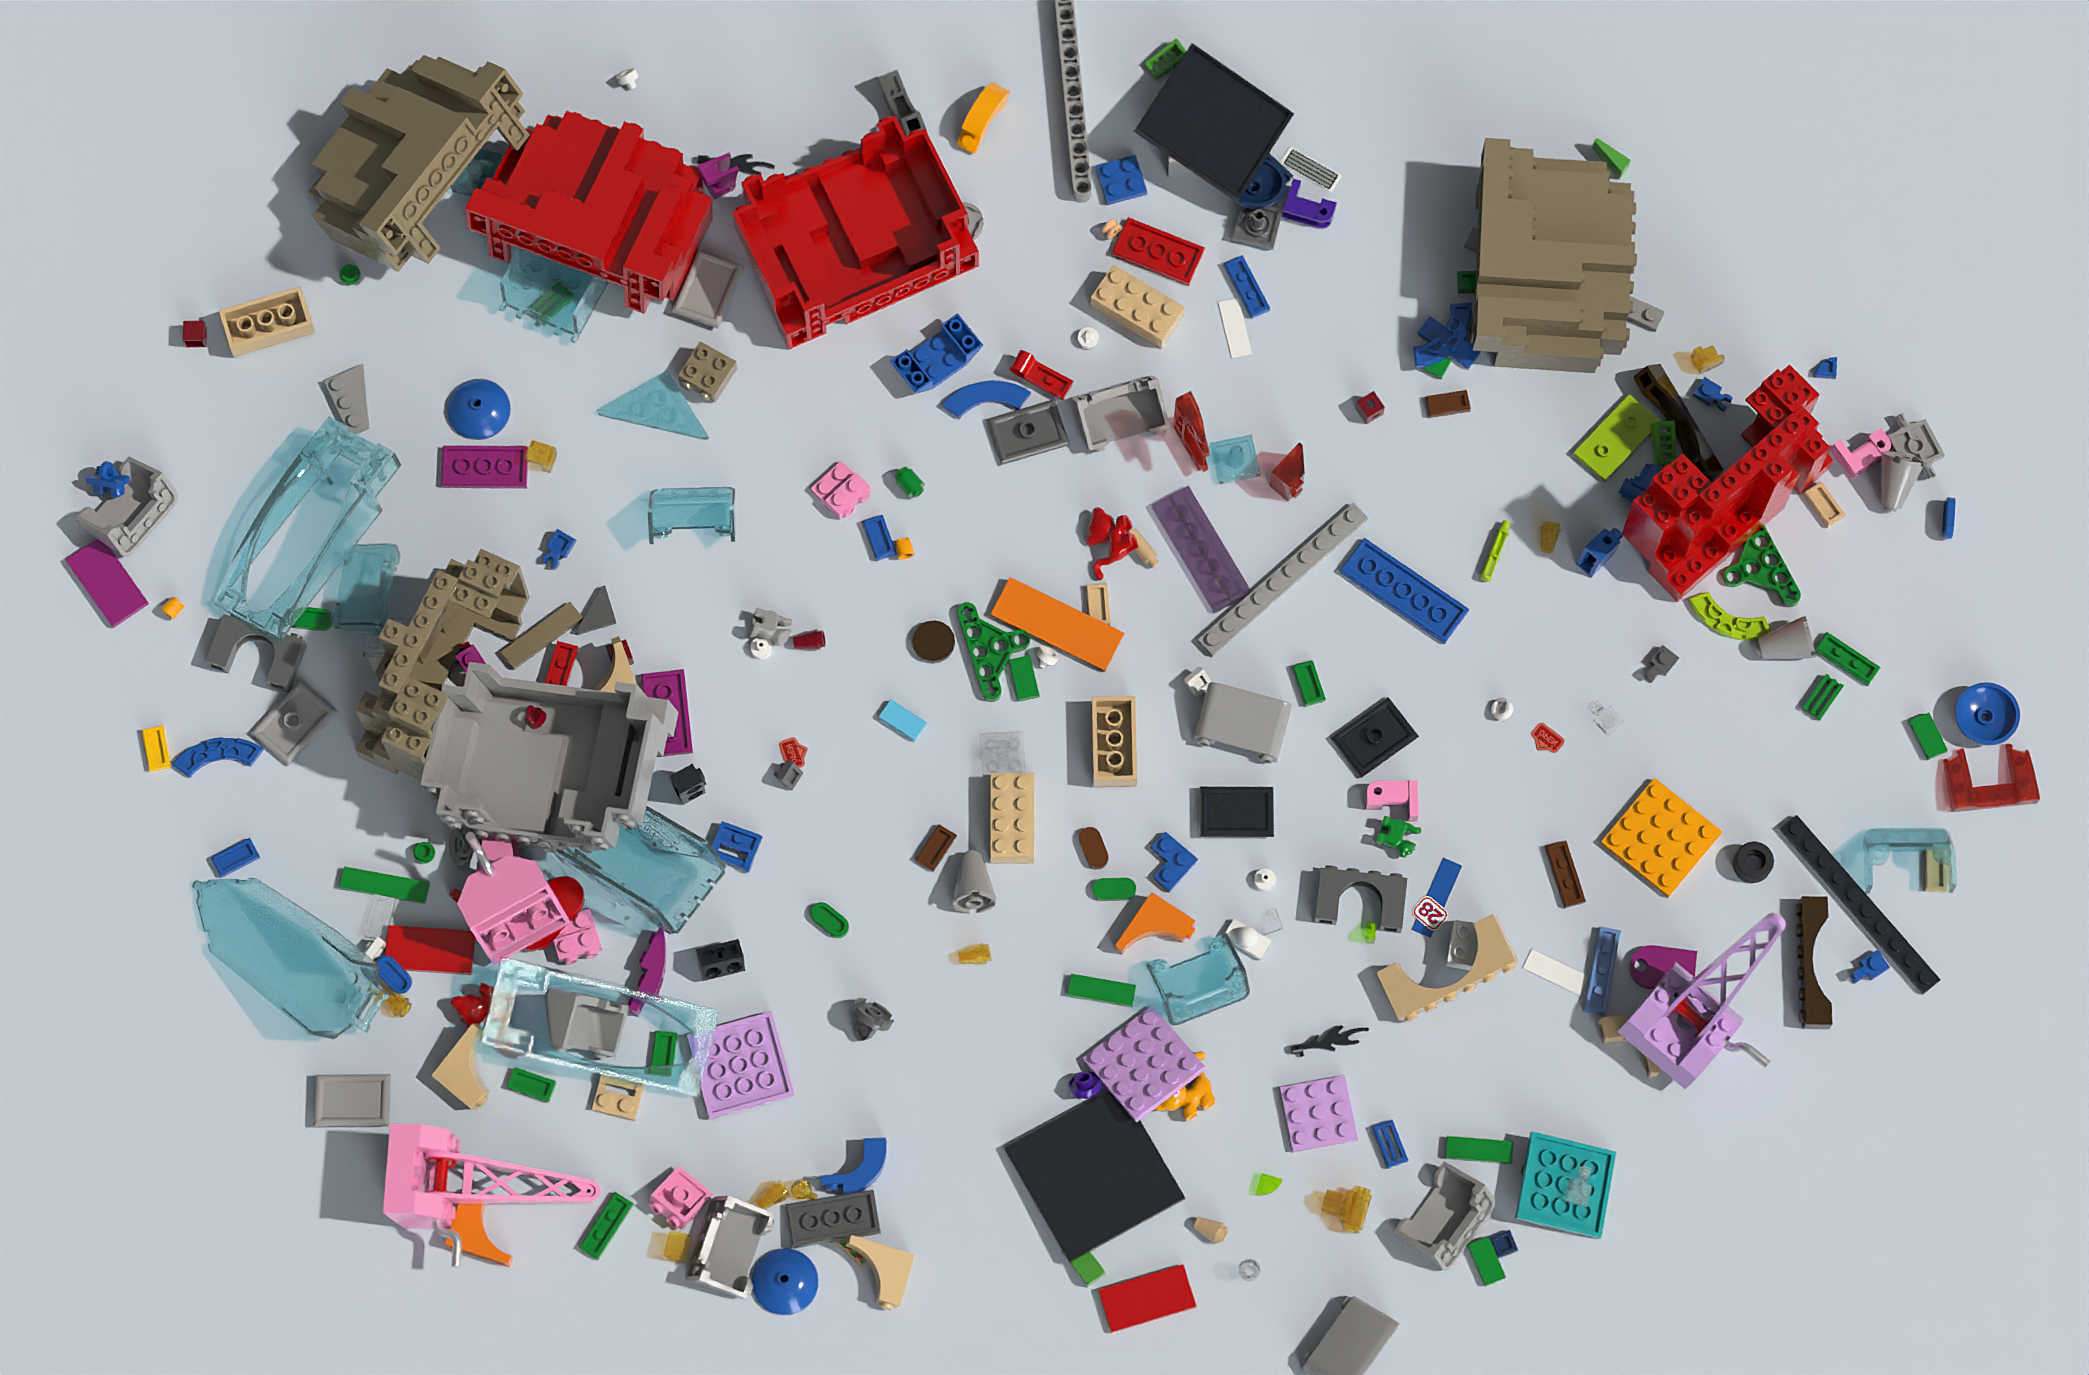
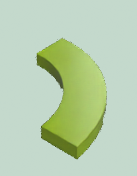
M1709 591L1688 599L1691 608L1701 621L1726 637L1744 641H1756L1758 638L1771 632L1765 616L1757 618L1732 616L1726 613L1713 600Z

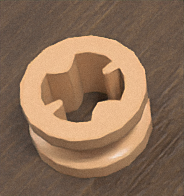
M1113 219L1102 228L1101 232L1107 234V239H1112L1122 230V226L1117 225V220Z

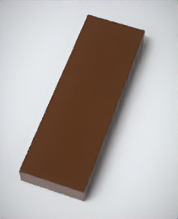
M1567 841L1545 846L1564 909L1585 903L1586 899Z

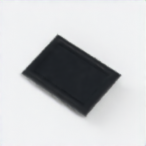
M1387 697L1330 737V739L1362 778L1416 740L1419 735L1391 699Z
M1200 786V837H1274L1273 787Z

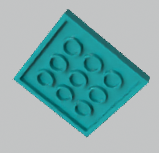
M1530 1132L1515 1219L1597 1239L1602 1238L1616 1152L1546 1134Z

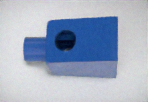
M1613 528L1611 531L1603 529L1584 547L1576 565L1592 578L1616 552L1621 543L1620 539L1623 537L1621 531L1617 528Z

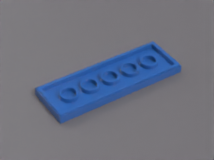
M1366 538L1361 541L1340 570L1342 575L1443 644L1448 641L1470 610Z

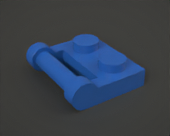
M722 821L708 858L712 860L718 859L735 865L749 873L763 836ZM722 845L748 856L746 860L721 852L719 848Z

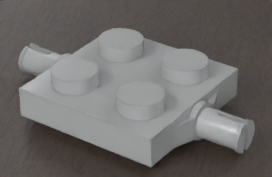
M1904 413L1897 415L1895 418L1901 428L1888 435L1893 451L1904 453L1910 458L1914 456L1924 461L1922 469H1924L1928 479L1936 477L1937 475L1931 464L1944 458L1945 454L1927 420L1924 419L1917 423L1909 424Z

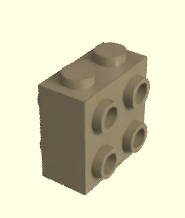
M700 341L678 375L679 383L684 389L699 393V397L705 401L711 400L716 403L737 370V363L730 357Z

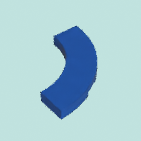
M1471 302L1450 304L1449 321L1442 334L1429 343L1413 347L1415 369L1434 365L1447 358L1458 348L1469 328L1472 313Z
M982 381L968 385L954 393L943 404V408L959 419L970 409L986 402L1006 404L1019 410L1031 395V391L1010 382Z
M213 738L187 749L172 763V766L189 778L203 766L220 760H234L251 767L264 749L253 742L240 738Z

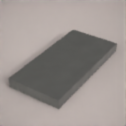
M874 1190L786 1204L793 1249L845 1240L851 1235L865 1237L881 1234Z

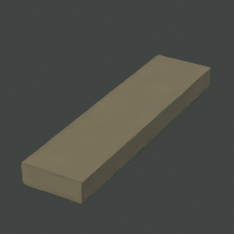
M568 602L502 650L501 654L515 670L580 623L583 617L573 604Z

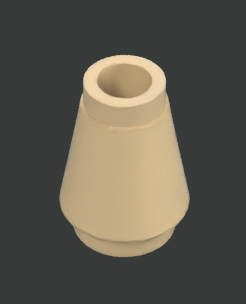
M1198 1217L1194 1225V1229L1198 1230V1232L1212 1242L1221 1244L1225 1240L1229 1229L1225 1226V1223Z

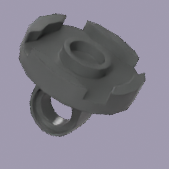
M858 998L851 1007L852 1013L857 1018L853 1026V1035L859 1041L872 1038L877 1030L888 1031L894 1023V1019H890L892 1014L885 1007L877 1002H874L873 1005L865 1003L867 1000L865 998ZM861 1025H865L868 1029L866 1036L860 1033Z

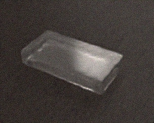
M374 894L363 934L365 938L375 940L379 937L386 941L388 926L391 923L396 899Z

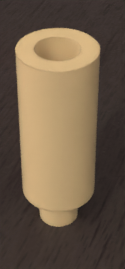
M1136 528L1132 529L1128 533L1136 537L1139 548L1134 549V551L1145 564L1149 563L1152 568L1156 567L1159 564V561L1155 558L1157 553Z

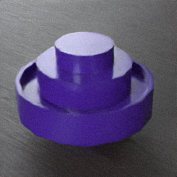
M1081 1072L1071 1078L1069 1088L1073 1096L1088 1099L1100 1091L1102 1082L1101 1078L1094 1072Z

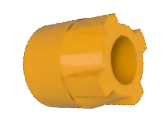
M909 537L896 540L894 544L899 560H905L915 555Z
M172 596L161 609L171 619H174L185 606L176 597Z

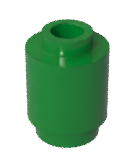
M905 466L894 475L896 484L909 498L913 496L917 498L923 493L925 483L912 469H908Z

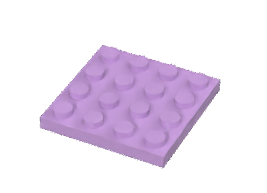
M1153 1006L1149 1007L1083 1057L1087 1066L1101 1078V1082L1135 1122H1138L1206 1070L1204 1064Z
M772 1011L687 1034L710 1120L795 1096Z

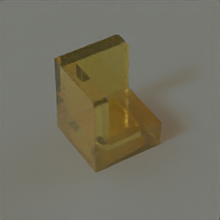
M1699 346L1693 349L1690 356L1699 374L1722 365L1725 359L1723 354L1718 355L1714 346L1705 349Z
M531 440L525 459L526 461L541 465L542 471L551 473L558 454L556 447Z
M669 1231L663 1255L664 1259L687 1264L693 1239L692 1235Z

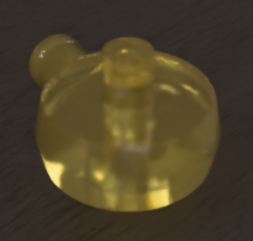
M796 1180L791 1186V1193L798 1200H805L807 1198L816 1200L818 1196L812 1192V1187L807 1180Z

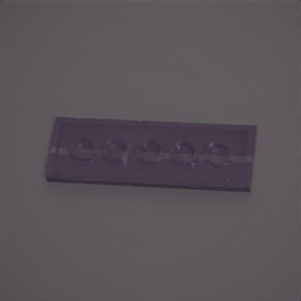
M1189 485L1152 504L1151 508L1214 614L1247 597L1252 592Z

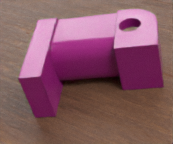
M730 153L697 166V170L713 200L733 191L736 187L739 169L737 166L729 169Z

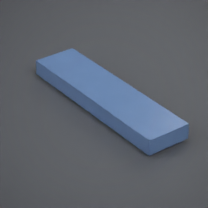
M1602 926L1598 928L1583 1009L1585 1012L1604 1016L1606 1014L1621 930Z

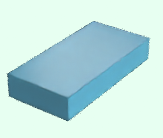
M893 700L889 701L879 715V719L914 742L927 725V722Z

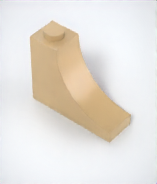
M619 636L611 639L613 658L608 673L591 690L616 693L614 691L616 682L636 684Z
M472 1024L431 1075L470 1109L482 1108L488 1101L487 1096L490 1093L482 1083L475 1064L476 1046L481 1034L485 1030L479 1024Z
M853 1235L847 1237L845 1246L862 1255L872 1268L877 1289L875 1302L880 1303V1307L887 1310L900 1307L915 1255Z

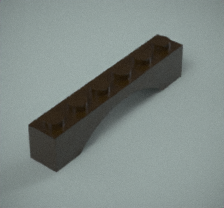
M1647 365L1633 376L1642 394L1659 409L1667 421H1675L1676 436L1682 447L1683 454L1709 480L1724 470L1662 365Z
M1802 896L1798 903H1795V915L1799 916V924H1796V937L1800 939V945H1797L1796 949L1797 958H1800L1797 978L1801 980V988L1798 989V1000L1802 1001V1009L1799 1010V1022L1803 1024V1029H1830L1833 1025L1832 1003L1820 988L1813 966V948L1816 937L1821 927L1829 918L1828 897Z

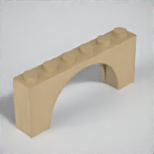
M1492 914L1474 923L1478 938L1476 959L1469 972L1453 985L1443 988L1423 987L1414 982L1398 963H1394L1376 972L1398 1020L1410 1022L1418 1018V1013L1424 1010L1426 1013L1433 1011L1437 1008V1004L1443 1001L1445 1003L1451 1002L1457 998V994L1463 991L1464 993L1471 992L1477 988V984L1484 982V984L1496 979L1495 975L1501 972L1506 974L1516 969L1515 965L1520 962L1498 916Z

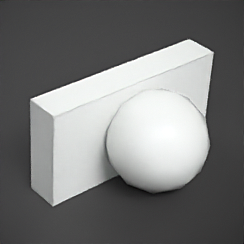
M1235 918L1223 936V939L1261 960L1272 941L1258 933L1253 927L1246 926Z

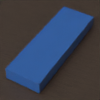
M1239 256L1224 263V268L1250 318L1253 319L1269 312L1270 306L1244 256Z
M1429 316L1418 330L1417 335L1430 342L1442 334L1445 326ZM1463 339L1458 348L1449 356L1469 369L1481 354V351H1473V345Z

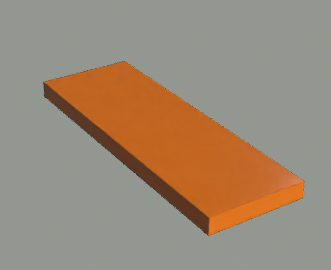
M1011 577L1008 579L991 612L992 617L1019 630H1025L1029 635L1106 672L1125 635L1124 632Z

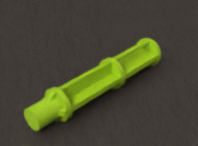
M1503 520L1500 528L1496 531L1498 534L1493 547L1487 555L1488 558L1483 571L1479 576L1485 582L1492 580L1491 577L1500 559L1499 556L1505 540L1509 535L1508 529L1511 524L1509 521Z

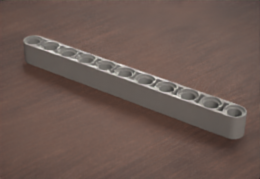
M1054 0L1072 193L1076 201L1084 203L1091 197L1092 183L1074 0ZM1062 16H1069L1070 19H1068V20H1063L1061 17H1062ZM1064 35H1071L1072 38H1070V39H1065V38H1063V36H1064ZM1070 53L1073 54L1074 57L1067 58L1064 55ZM1071 72L1076 75L1074 77H1069L1066 74ZM1073 91L1078 95L1070 96L1068 93ZM1078 111L1080 114L1072 115L1070 112ZM1079 130L1082 133L1075 135L1072 131ZM1081 149L1083 153L1076 154L1074 150ZM1078 168H1082L1085 170V172L1078 173L1075 170ZM1083 187L1086 188L1087 191L1081 193L1077 189Z

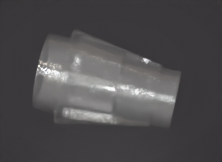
M1246 1259L1240 1263L1238 1273L1243 1280L1253 1281L1260 1275V1266L1255 1260ZM1250 1270L1252 1274L1247 1276L1245 1271Z

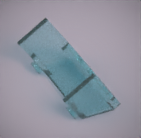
M734 488L655 489L650 492L648 505L649 544H654V537H668L672 533V529L715 528V532L719 533L720 536L731 535V542H735L736 495Z
M1873 828L1865 833L1863 850L1866 894H1870L1873 887L1872 865L1886 863L1889 858V851L1927 850L1933 851V857L1936 862L1947 865L1948 893L1954 892L1957 886L1956 852L1951 834L1946 829Z

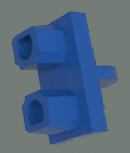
M108 461L103 462L101 466H97L96 473L92 477H85L86 483L93 485L94 494H105L108 492V488H110V495L115 498L125 494L124 485L130 482L129 476L117 474L114 465Z

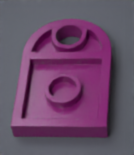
M1656 945L1643 946L1632 956L1629 963V972L1637 985L1650 990L1654 988L1663 975L1676 962L1693 976L1692 979H1694L1697 951ZM1639 960L1645 962L1646 970L1638 971L1635 968V962Z

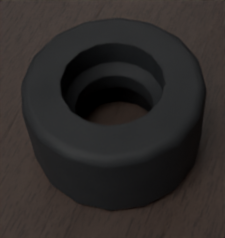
M1756 841L1747 842L1742 845L1733 860V868L1736 875L1744 882L1752 884L1766 879L1774 866L1772 851L1765 844ZM1756 855L1762 862L1761 867L1758 870L1748 868L1745 863L1747 856Z

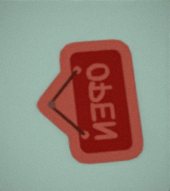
M1539 723L1531 733V736L1536 740L1537 750H1550L1556 753L1565 742L1563 737L1544 723Z
M794 737L779 743L785 763L787 760L792 761L799 768L805 765L804 757L808 750L807 747L799 744Z

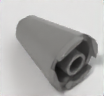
M1894 451L1882 452L1881 504L1884 505L1885 510L1896 512L1897 509L1902 508L1923 468L1924 461L1914 456L1910 458L1904 453Z
M1806 616L1800 617L1758 638L1759 643H1755L1757 655H1762L1763 659L1816 657L1808 623H1803L1807 622Z
M969 850L961 856L952 900L953 907L964 913H970V910L977 909V913L988 911L995 906L996 896L983 856L975 850Z

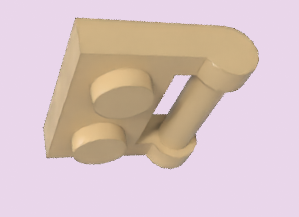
M602 1071L592 1110L635 1121L645 1082L639 1080L634 1082L610 1076L609 1073ZM610 1084L634 1090L635 1095L633 1097L605 1090L606 1085Z

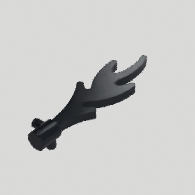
M742 154L731 158L729 169L737 166L739 170L756 176L761 174V172L754 170V167L775 169V166L767 162H747V160L753 158V155ZM698 155L699 164L714 159L709 158L707 155Z
M1340 1025L1329 1031L1322 1042H1318L1319 1035H1316L1310 1042L1304 1045L1290 1046L1292 1055L1299 1053L1300 1057H1304L1303 1050L1326 1049L1334 1052L1336 1049L1331 1044L1339 1046L1358 1044L1359 1040H1349L1348 1037L1358 1032H1368L1369 1028H1356L1340 1035L1339 1031L1344 1027Z

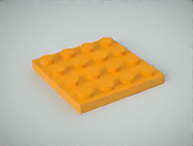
M1654 778L1600 844L1669 898L1723 831Z

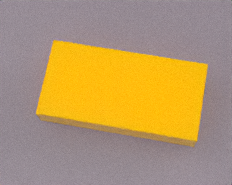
M164 726L143 729L142 735L149 771L154 772L172 768Z

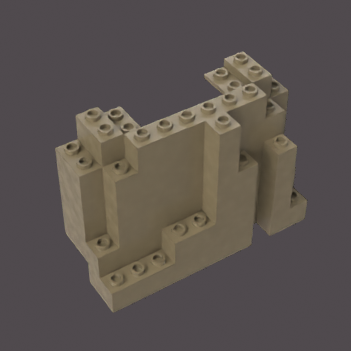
M423 55L419 61L416 60L412 66L409 65L402 74L387 68L367 94L351 88L339 103L349 115L348 118L311 163L321 175L308 191L319 204L312 217L331 240L397 272L401 270L411 256L429 264L441 247L422 225V222L496 129L508 145L516 151L529 137V133L519 121L525 112L518 102L523 96V92L505 68L489 61L483 67L480 66L476 72H473L444 58L438 57L435 60L426 55Z
M1485 138L1481 152L1480 176L1476 188L1475 209H1479L1475 308L1470 325V344L1473 345V351L1494 352V367L1595 373L1597 366L1601 365V359H1603L1604 354L1621 355L1623 348H1626L1630 337V328H1626V321L1628 315L1633 312V301H1630V294H1633L1634 281H1630V274H1634V266L1637 265V254L1634 253L1635 242H1632V235H1635L1636 222H1632V215L1636 214V202H1634V191H1631V183L1609 181L1610 170H1606L1607 162L1533 157V149L1510 147V139Z
M480 549L474 562L467 560L465 565L451 559L444 572L437 571L409 627L388 618L379 636L385 654L375 671L380 682L378 686L382 693L377 697L365 691L355 710L365 730L355 750L359 758L398 775L399 771H402L419 780L422 779L429 744L433 738L431 727L435 719H438L449 698L448 694L441 692L442 685L445 684L457 660L455 655L462 651L461 645L467 641L475 625L514 642L523 624L521 614L530 596L519 565L483 549Z

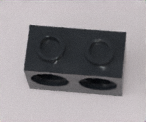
M693 763L670 776L672 787L683 805L706 793L704 787L707 785L706 778L701 769H696Z
M739 939L696 949L697 962L703 981L745 971L744 955Z

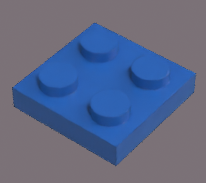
M1136 155L1096 165V171L1107 205L1147 195L1146 185Z

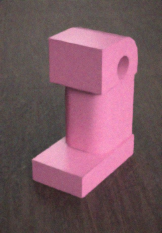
M1880 428L1868 436L1865 444L1852 452L1848 450L1842 440L1833 445L1831 452L1849 477L1853 479L1880 462L1882 452L1890 450L1891 441L1883 429Z
M1378 780L1369 784L1365 796L1366 810H1382L1383 805H1408V822H1417L1419 817L1418 780Z

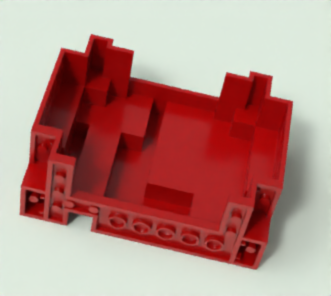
M567 110L563 118L547 114L542 125L536 124L533 131L526 129L529 137L518 151L509 146L493 179L486 178L481 189L475 188L465 208L467 229L487 236L489 257L509 264L512 258L511 245L623 286L625 307L645 314L652 298L660 301L668 298L674 301L713 219L712 198L703 193V179L696 166L683 164V153L679 150L667 148L656 141L644 139V128H641L636 123L624 121L621 128L610 127L602 124L599 120H591L577 112L572 113Z
M896 116L884 117L876 123V133L870 132L860 139L861 147L856 150H847L841 156L835 159L829 158L819 166L808 167L798 175L793 174L785 178L784 173L779 175L773 174L765 181L761 174L756 176L750 175L741 182L743 199L746 205H741L732 212L734 228L766 291L767 301L775 315L778 329L788 350L826 334V326L843 319L847 325L979 267V250L968 230V213L926 129L914 130L908 136H905Z
M1790 364L1782 371L1779 369L1774 371L1762 382L1761 386L1745 399L1757 412L1754 422L1740 435L1752 449L1712 483L1684 454H1681L1670 465L1668 464L1652 478L1650 486L1633 500L1621 534L1651 564L1648 573L1677 602L1738 550L1747 539L1757 533L1763 525H1766L1785 508L1793 489L1800 495L1830 469L1833 463V459L1828 455L1831 447L1822 439L1823 436L1817 431L1819 422L1811 415L1820 394Z

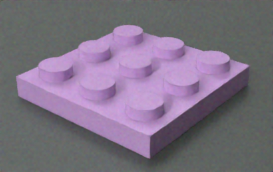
M1345 1075L1280 1087L1293 1153L1358 1141Z

